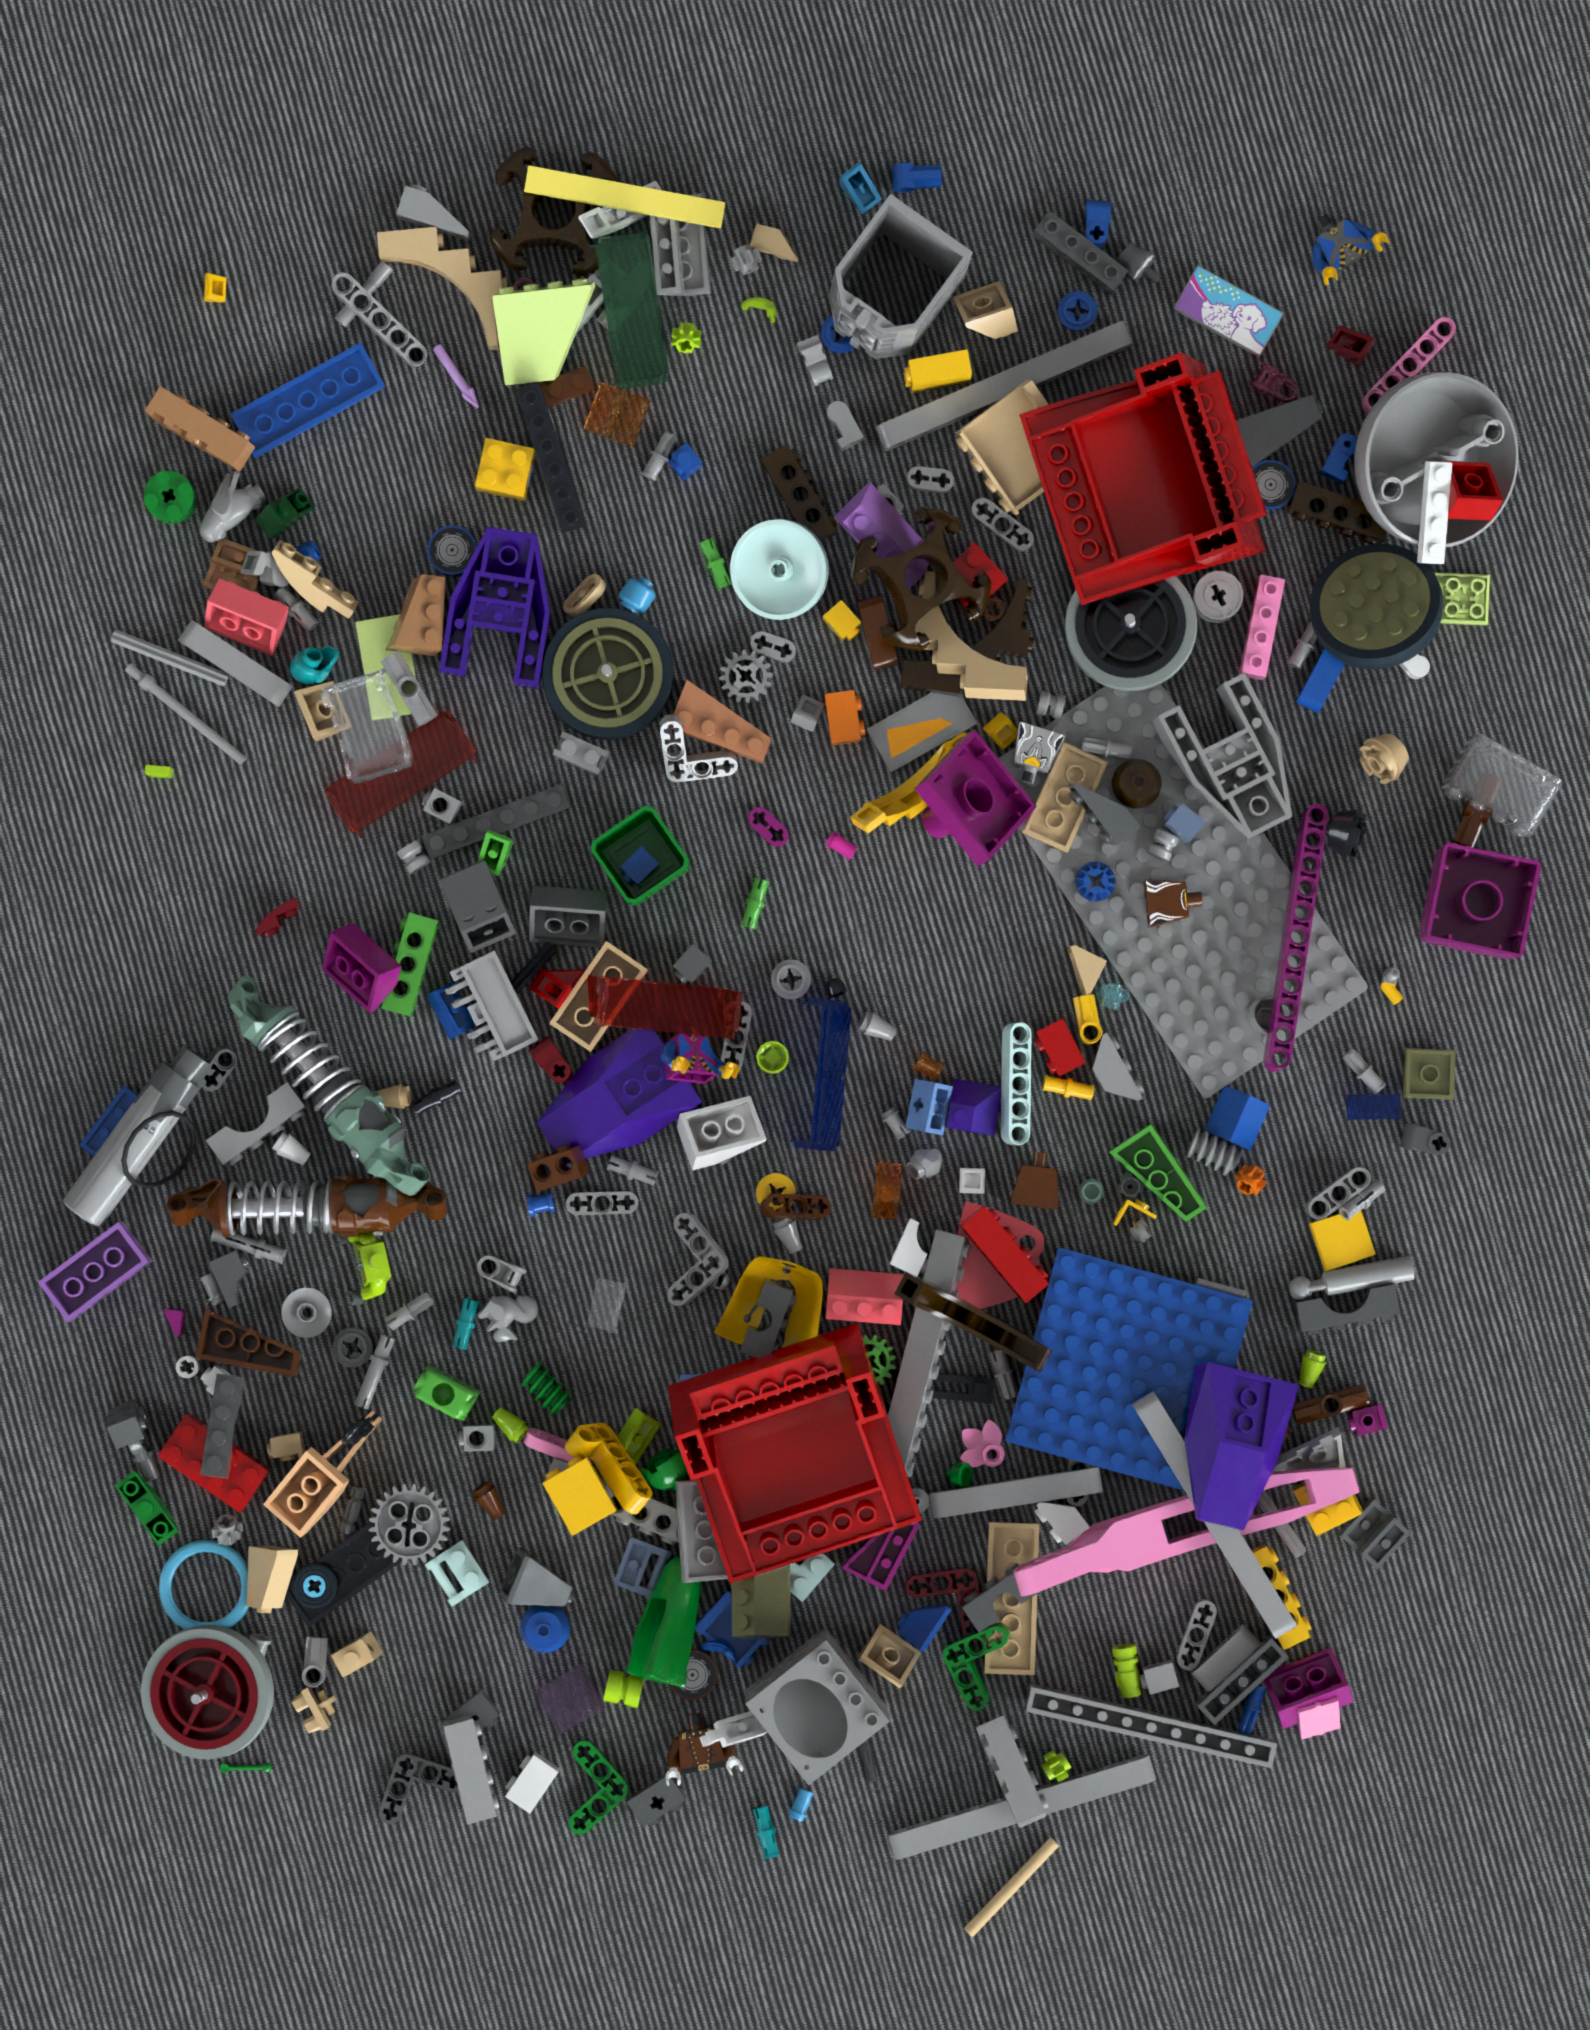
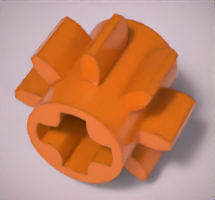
M1244 1164L1234 1176L1238 1180L1236 1187L1243 1194L1250 1195L1253 1193L1256 1196L1267 1184L1263 1180L1265 1173L1256 1165L1248 1167Z

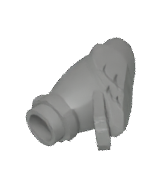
M233 471L232 475L226 473L209 505V509L200 526V535L206 542H217L226 536V531L237 526L253 510H260L262 504L267 502L262 489L258 485L252 487L249 484L243 489H235L240 472Z

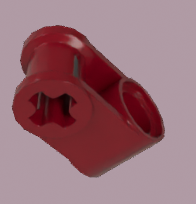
M548 1036L528 1051L537 1064L556 1083L563 1084L571 1079L572 1069ZM557 1066L561 1068L566 1067L563 1078L554 1076L557 1073L555 1069Z

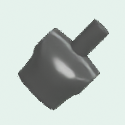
M1132 242L1116 260L1129 270L1127 277L1133 282H1137L1144 275L1156 285L1162 277L1150 268L1156 259L1155 256Z

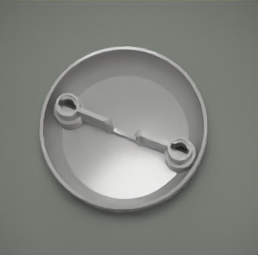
M1429 372L1415 375L1391 387L1369 411L1358 434L1354 456V471L1357 487L1366 509L1372 518L1389 534L1404 542L1417 546L1419 544L1425 461L1490 463L1503 498V502L1492 521L1448 519L1445 547L1455 546L1473 539L1488 528L1502 512L1509 500L1517 476L1518 442L1515 428L1507 409L1493 391L1481 382L1462 374L1450 372Z

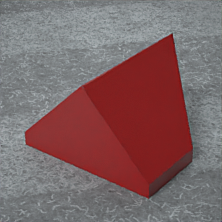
M542 968L528 989L559 1009L586 969L545 970Z

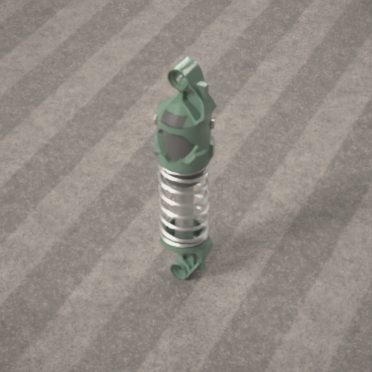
M249 976L241 977L230 990L227 997L230 1008L239 1019V1026L243 1037L252 1041V1044L258 1047L259 1051H263L273 1043H276L281 1049L271 1057L270 1063L276 1062L286 1054L292 1061L282 1069L281 1075L287 1074L295 1066L303 1072L293 1081L292 1087H297L306 1078L314 1084L304 1093L303 1099H308L316 1092L315 1101L318 1104L314 1107V1111H319L322 1108V1113L325 1115L324 1122L329 1127L328 1131L335 1140L343 1141L348 1145L351 1155L365 1166L367 1173L385 1178L394 1188L396 1187L407 1195H416L430 1179V1173L420 1163L413 1164L405 1161V1128L401 1124L400 1119L386 1111L383 1106L384 1100L376 1091H371L365 1084H361L359 1079L350 1080L348 1078L350 1068L342 1067L336 1069L339 1063V1056L330 1055L325 1057L328 1051V1044L319 1043L314 1045L317 1039L316 1031L303 1033L306 1027V1020L298 1019L299 1012H297L294 1006H276L261 1003L259 1001V986L257 982ZM302 1023L300 1029L295 1035L290 1028L296 1024ZM313 1035L311 1041L306 1047L301 1040L307 1036ZM321 1047H324L322 1053L317 1059L312 1052ZM335 1059L328 1071L323 1064Z

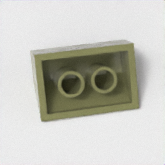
M790 1564L732 1583V1637L743 1640L791 1637Z

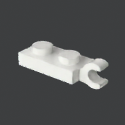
M749 1711L717 1721L713 1724L715 1730L708 1731L699 1738L703 1747L718 1741L721 1742L722 1747H727L763 1736L767 1731L753 1713Z

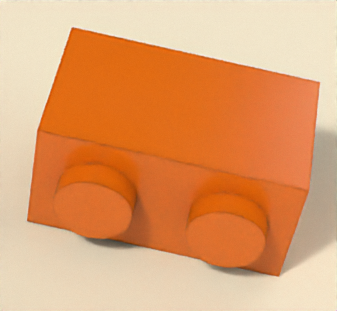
M854 690L825 694L831 746L861 742V735H865L864 721L858 719L857 711L862 710L860 695L855 696Z

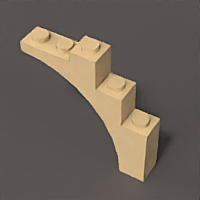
M437 227L377 232L378 251L381 261L418 265L436 272L452 282L470 300L478 312L485 329L489 351L499 350L492 296L499 292V288L508 287L507 277H502L501 270L472 273V271L476 270L475 255L470 256L468 248L440 251V249H444L443 234H438Z
M926 571L924 580H920L919 595H923L922 599H930L937 590L935 572ZM939 605L918 621L915 632L925 633L930 641L927 648L923 650H933L932 663L937 665L938 674L961 675L960 688L965 690L966 698L1026 701L1028 681L1026 667L1007 665L989 659L971 649L957 637L947 624Z

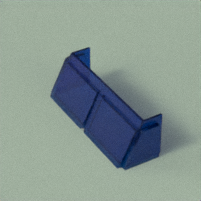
M808 997V1001L802 1002V1006L822 1008L810 1141L790 1140V1142L794 1143V1148L835 1151V1147H839L845 1089V1080L842 1079V1075L846 1074L852 1008L848 1007V1002Z

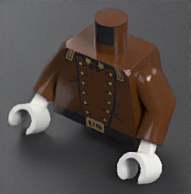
M701 1712L687 1715L689 1729L679 1732V1736L673 1739L667 1754L668 1772L665 1776L666 1784L669 1786V1779L671 1777H676L677 1783L680 1785V1775L725 1766L730 1775H733L731 1768L734 1765H738L742 1772L743 1766L738 1759L735 1745L722 1747L721 1742L718 1741L703 1747L699 1737L704 1736L708 1731L715 1730L714 1725L704 1726Z

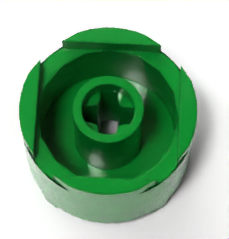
M160 471L147 482L144 489V503L157 520L173 525L188 520L194 514L197 507V495L193 485L182 474L175 471ZM173 493L176 497L175 500L168 501L166 496Z

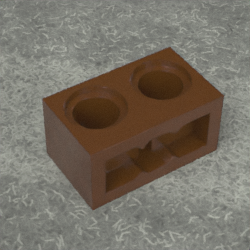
M570 1143L557 1147V1152L549 1154L548 1151H543L533 1155L534 1160L527 1163L537 1192L581 1178L589 1173L580 1145L571 1147ZM565 1157L572 1161V1168L565 1164ZM543 1164L549 1167L550 1175L543 1171Z

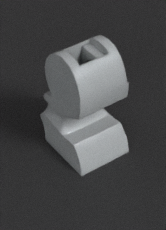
M818 335L797 343L796 348L800 355L805 357L804 364L813 385L818 386L822 382L833 380Z
M248 551L240 574L259 575L260 582L267 586L283 587L289 584L270 552Z

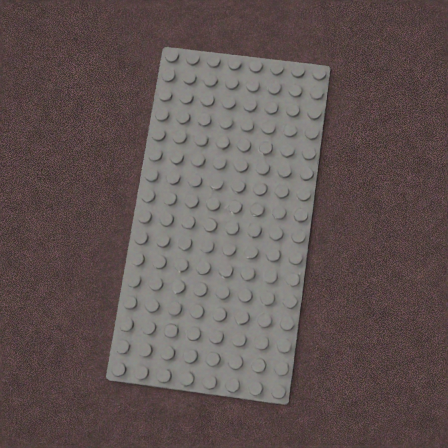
M1162 684L1140 691H1121L1104 686L1063 714L1061 720L1056 719L1043 729L1065 735L1063 742L1081 750L1083 738L1086 736L1103 740L1111 738V741L1132 744L1130 759L1146 760L1159 771L1162 781L1159 796L1152 804L1143 808L1125 806L1141 827L1119 845L1106 844L1099 835L1100 829L1095 823L1091 824L1085 815L1068 853L1028 835H1023L1203 1098H1209L1263 1061L1267 1035L1256 1032L1250 1026L1247 1018L1248 1010L1257 999L1273 997L1292 874L1263 832L1247 839L1191 784L1166 749L1152 721L1157 716L1177 706ZM1195 734V736H1196V738L1198 739V741H1199V743H1200L1202 749H1205L1204 745L1202 744V742L1199 740V738H1198L1197 735ZM1014 747L998 759L1035 804L1052 765L1047 774L1037 771L1033 784L1022 782L1019 778L1023 767L1013 764ZM1088 752L1108 761V765L1095 793L1123 805L1113 793L1112 778L1118 766L1127 761V759L1113 756L1105 758L1102 754ZM1183 803L1206 821L1189 843L1185 845L1180 840L1178 841L1177 845L1172 848V857L1169 862L1147 853L1149 845L1153 844L1155 840L1154 834L1156 829L1168 832L1162 827L1166 822L1162 818L1173 805L1178 807ZM1028 817L1018 827L1021 832L1023 831V828L1028 820ZM1089 862L1104 863L1115 874V888L1112 894L1102 901H1089L1083 898L1076 888V875L1080 868ZM1103 873L1096 877L1087 874L1092 881L1088 888L1089 890L1096 885L1103 889L1105 888L1100 882ZM1153 879L1186 882L1187 893L1201 891L1203 905L1189 907V917L1186 919L1148 928L1143 881ZM1299 886L1300 892L1302 894H1305L1302 888ZM1295 908L1296 916L1304 919L1303 910ZM1315 908L1295 1038L1368 988L1367 983ZM1296 932L1291 933L1292 940L1300 943V935ZM1288 956V964L1295 968L1297 966L1296 959ZM1285 980L1284 988L1287 991L1292 992V983L1290 981ZM1282 1005L1285 1011V1016H1289L1290 1013L1288 1007ZM1281 1029L1276 1032L1277 1038L1285 1041V1032Z

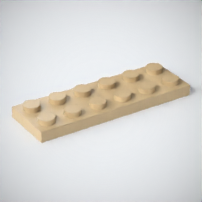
M989 1522L987 1582L994 1577H997L999 1580L1005 1576V1570L1015 1563H1018L1020 1566L1023 1563L1038 1558L1039 1523ZM1002 1593L994 1600V1610L1000 1618L994 1623H1004L1010 1629L1011 1634L1008 1642L1003 1647L985 1654L984 1673L1035 1675L1037 1594L1020 1604L1014 1595ZM995 1630V1633L992 1637L988 1638V1641L990 1642L991 1639L999 1637L1001 1640L1003 1633H997Z

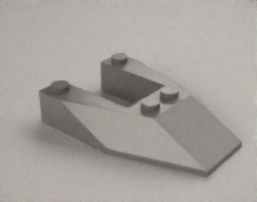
M1243 673L1223 683L1216 689L1238 730L1237 733L1202 749L1180 705L1157 716L1152 723L1162 743L1191 784L1247 839H1250L1291 818L1292 811L1279 738L1247 676Z

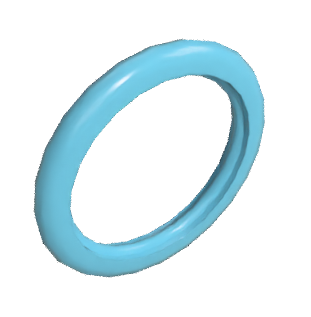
M198 1540L180 1547L169 1557L163 1566L159 1578V1595L166 1614L175 1624L183 1629L202 1625L233 1627L249 1609L247 1607L248 1564L237 1550L229 1545L218 1544L216 1540ZM202 1552L216 1553L228 1559L236 1568L241 1581V1594L234 1609L227 1616L212 1622H199L184 1615L176 1606L171 1591L172 1578L180 1563L186 1558Z

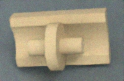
M309 1686L303 1688L301 1693L291 1702L297 1712L307 1707L310 1708L313 1715L303 1720L308 1733L318 1731L319 1729L324 1731L329 1728L331 1723L323 1708H325L328 1715H331L335 1712L331 1703L337 1699L335 1695L328 1698L324 1690L317 1693L321 1700L319 1702L313 1689Z

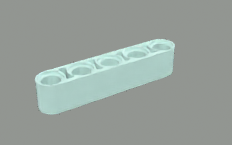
M1022 1022L1010 1023L1004 1027L1002 1032L1001 1138L1009 1145L1025 1144L1030 1137L1032 1034L1030 1027ZM1016 1027L1021 1033L1018 1040L1013 1036V1031ZM1016 1052L1020 1056L1018 1065H1015L1013 1062V1055ZM1015 1077L1020 1081L1018 1090H1015L1012 1085ZM1015 1102L1020 1108L1017 1115L1012 1112V1106ZM1015 1127L1019 1131L1017 1140H1014L1012 1137V1130Z

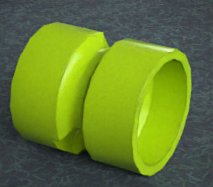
M769 1041L761 1045L757 1051L756 1058L761 1070L769 1074H776L783 1071L788 1065L789 1055L784 1045L776 1041Z
M610 1669L603 1701L617 1704L620 1700H623L624 1705L638 1708L644 1679L631 1674L629 1677H625L623 1671Z

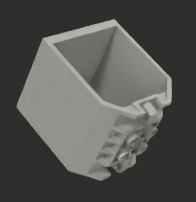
M890 194L834 271L829 300L835 331L844 338L852 336L849 344L856 349L861 345L866 349L865 352L874 359L910 354L963 282L973 252ZM881 233L947 279L918 320L913 324L895 326L883 315L843 288L845 282Z

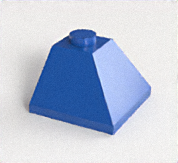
M943 1602L911 1609L908 1614L904 1612L896 1623L899 1626L898 1633L918 1649L925 1652L951 1612L950 1604Z

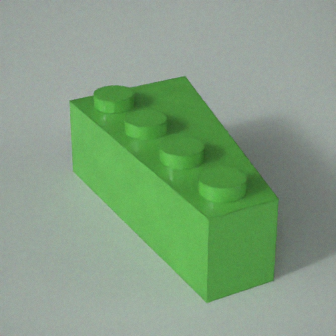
M1152 1123L1110 1150V1154L1117 1158L1131 1173L1159 1196L1184 1221L1187 1222L1207 1209V1204Z

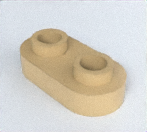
M598 574L589 575L565 600L563 610L571 618L587 612L591 605L604 594L606 582Z

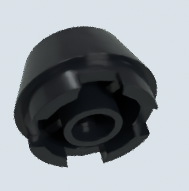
M1358 810L1336 811L1333 820H1329L1327 824V846L1345 858L1347 856L1356 858L1358 851H1355V849L1363 842L1367 824L1362 823V821H1365L1367 814L1360 813Z

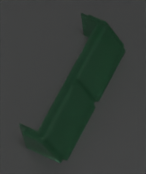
M647 231L597 239L598 243L589 245V247H596L616 381L610 383V385H620V389L658 385L669 380V367L661 313L658 307L659 300L656 292L651 246Z

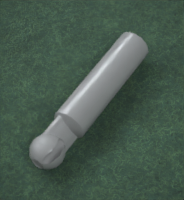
M1410 1255L1324 1271L1321 1279L1312 1281L1306 1277L1298 1276L1290 1282L1289 1292L1294 1299L1304 1301L1316 1291L1323 1290L1327 1296L1414 1280L1413 1264Z

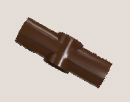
M1482 772L1472 796L1468 798L1461 815L1463 818L1453 842L1458 845L1474 848L1482 827L1486 825L1494 807L1492 804L1503 780Z
M1364 1384L1294 1403L1292 1413L1296 1425H1301L1370 1405L1369 1397ZM1328 1398H1334L1336 1401V1408L1333 1411H1326L1324 1408V1403Z

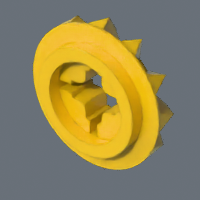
M779 1173L769 1174L762 1178L756 1189V1198L759 1204L771 1194L770 1183L777 1189L785 1186L786 1189L781 1194H796L795 1186L790 1178ZM771 1202L769 1203V1207H773L774 1210H776L779 1207H783V1204L781 1206H775Z

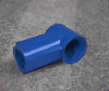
M912 163L892 165L893 191L905 193L919 188H941V165L914 166Z

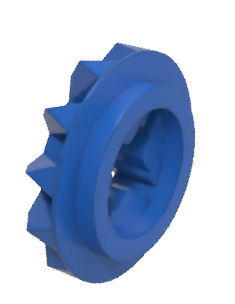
M1073 291L1066 294L1058 305L1059 320L1066 328L1075 332L1086 330L1094 323L1097 317L1095 300L1089 294L1082 291ZM1077 301H1079L1080 310L1088 313L1080 314L1078 321H1075L1074 313H1070L1067 310L1074 309Z
M832 316L828 317L821 328L823 344L831 352L842 354L851 351L854 347L849 344L850 339L840 338L837 343L835 342L836 334L831 330V328L834 329Z
M1101 862L1085 864L1076 875V888L1079 894L1089 901L1096 902L1106 899L1112 894L1116 885L1115 874L1108 865ZM1103 873L1100 882L1105 888L1103 889L1096 885L1089 890L1088 888L1092 881L1087 874L1096 877Z

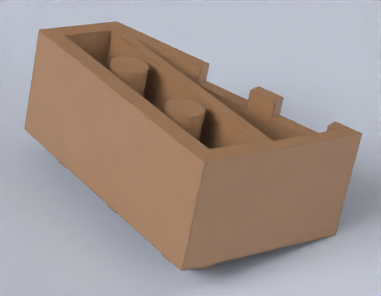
M421 574L412 580L402 605L399 619L395 623L394 632L385 649L386 651H400L429 656L442 651L445 577Z

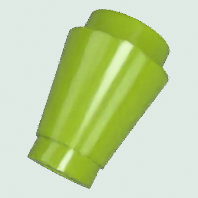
M1307 1349L1306 1354L1302 1355L1300 1385L1313 1388L1326 1364L1325 1354Z
M500 1407L492 1416V1419L495 1420L509 1441L513 1440L515 1443H518L529 1429L526 1421L505 1410L503 1407Z

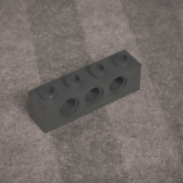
M1050 210L1034 229V238L1110 296L1113 295L1126 278L1129 270Z
M1268 1635L1248 1658L1215 1688L1203 1694L1195 1704L1215 1725L1289 1656Z

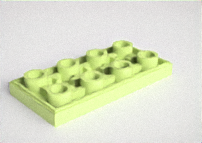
M1434 572L1443 595L1441 623L1487 626L1490 575Z
M400 614L355 622L373 721L411 714L380 662L388 655L394 653V651H386L385 649L390 642L395 623L398 621ZM400 652L416 678L412 654ZM412 682L406 683L403 686V693L406 695L414 693L416 689L415 684Z

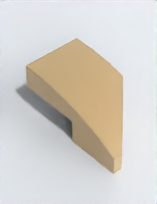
M756 224L750 243L752 250L758 248L759 252L772 254L781 259L798 261V257L790 246L788 238L780 229Z

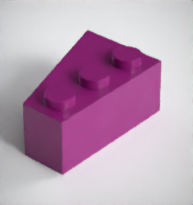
M920 1521L868 1538L841 1565V1568L886 1591L920 1526Z

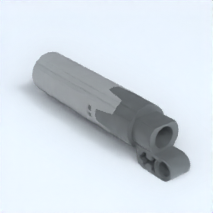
M183 1045L170 1065L162 1061L63 1199L64 1204L85 1221L96 1227H102L132 1185L124 1175L121 1162L124 1145L132 1131L145 1119L158 1112L176 1111L183 1114L201 1087L207 1091L217 1090L237 1063L236 1054L226 1045L216 1046L207 1059H204L195 1051ZM228 1052L230 1054L229 1061L219 1063V1055ZM215 1064L221 1070V1072H218L217 1069H214L212 1065ZM212 1075L215 1079L212 1082L206 1081L205 1076ZM160 1117L148 1123L135 1136L127 1156L128 1171L134 1179L138 1177L179 1120L178 1117Z

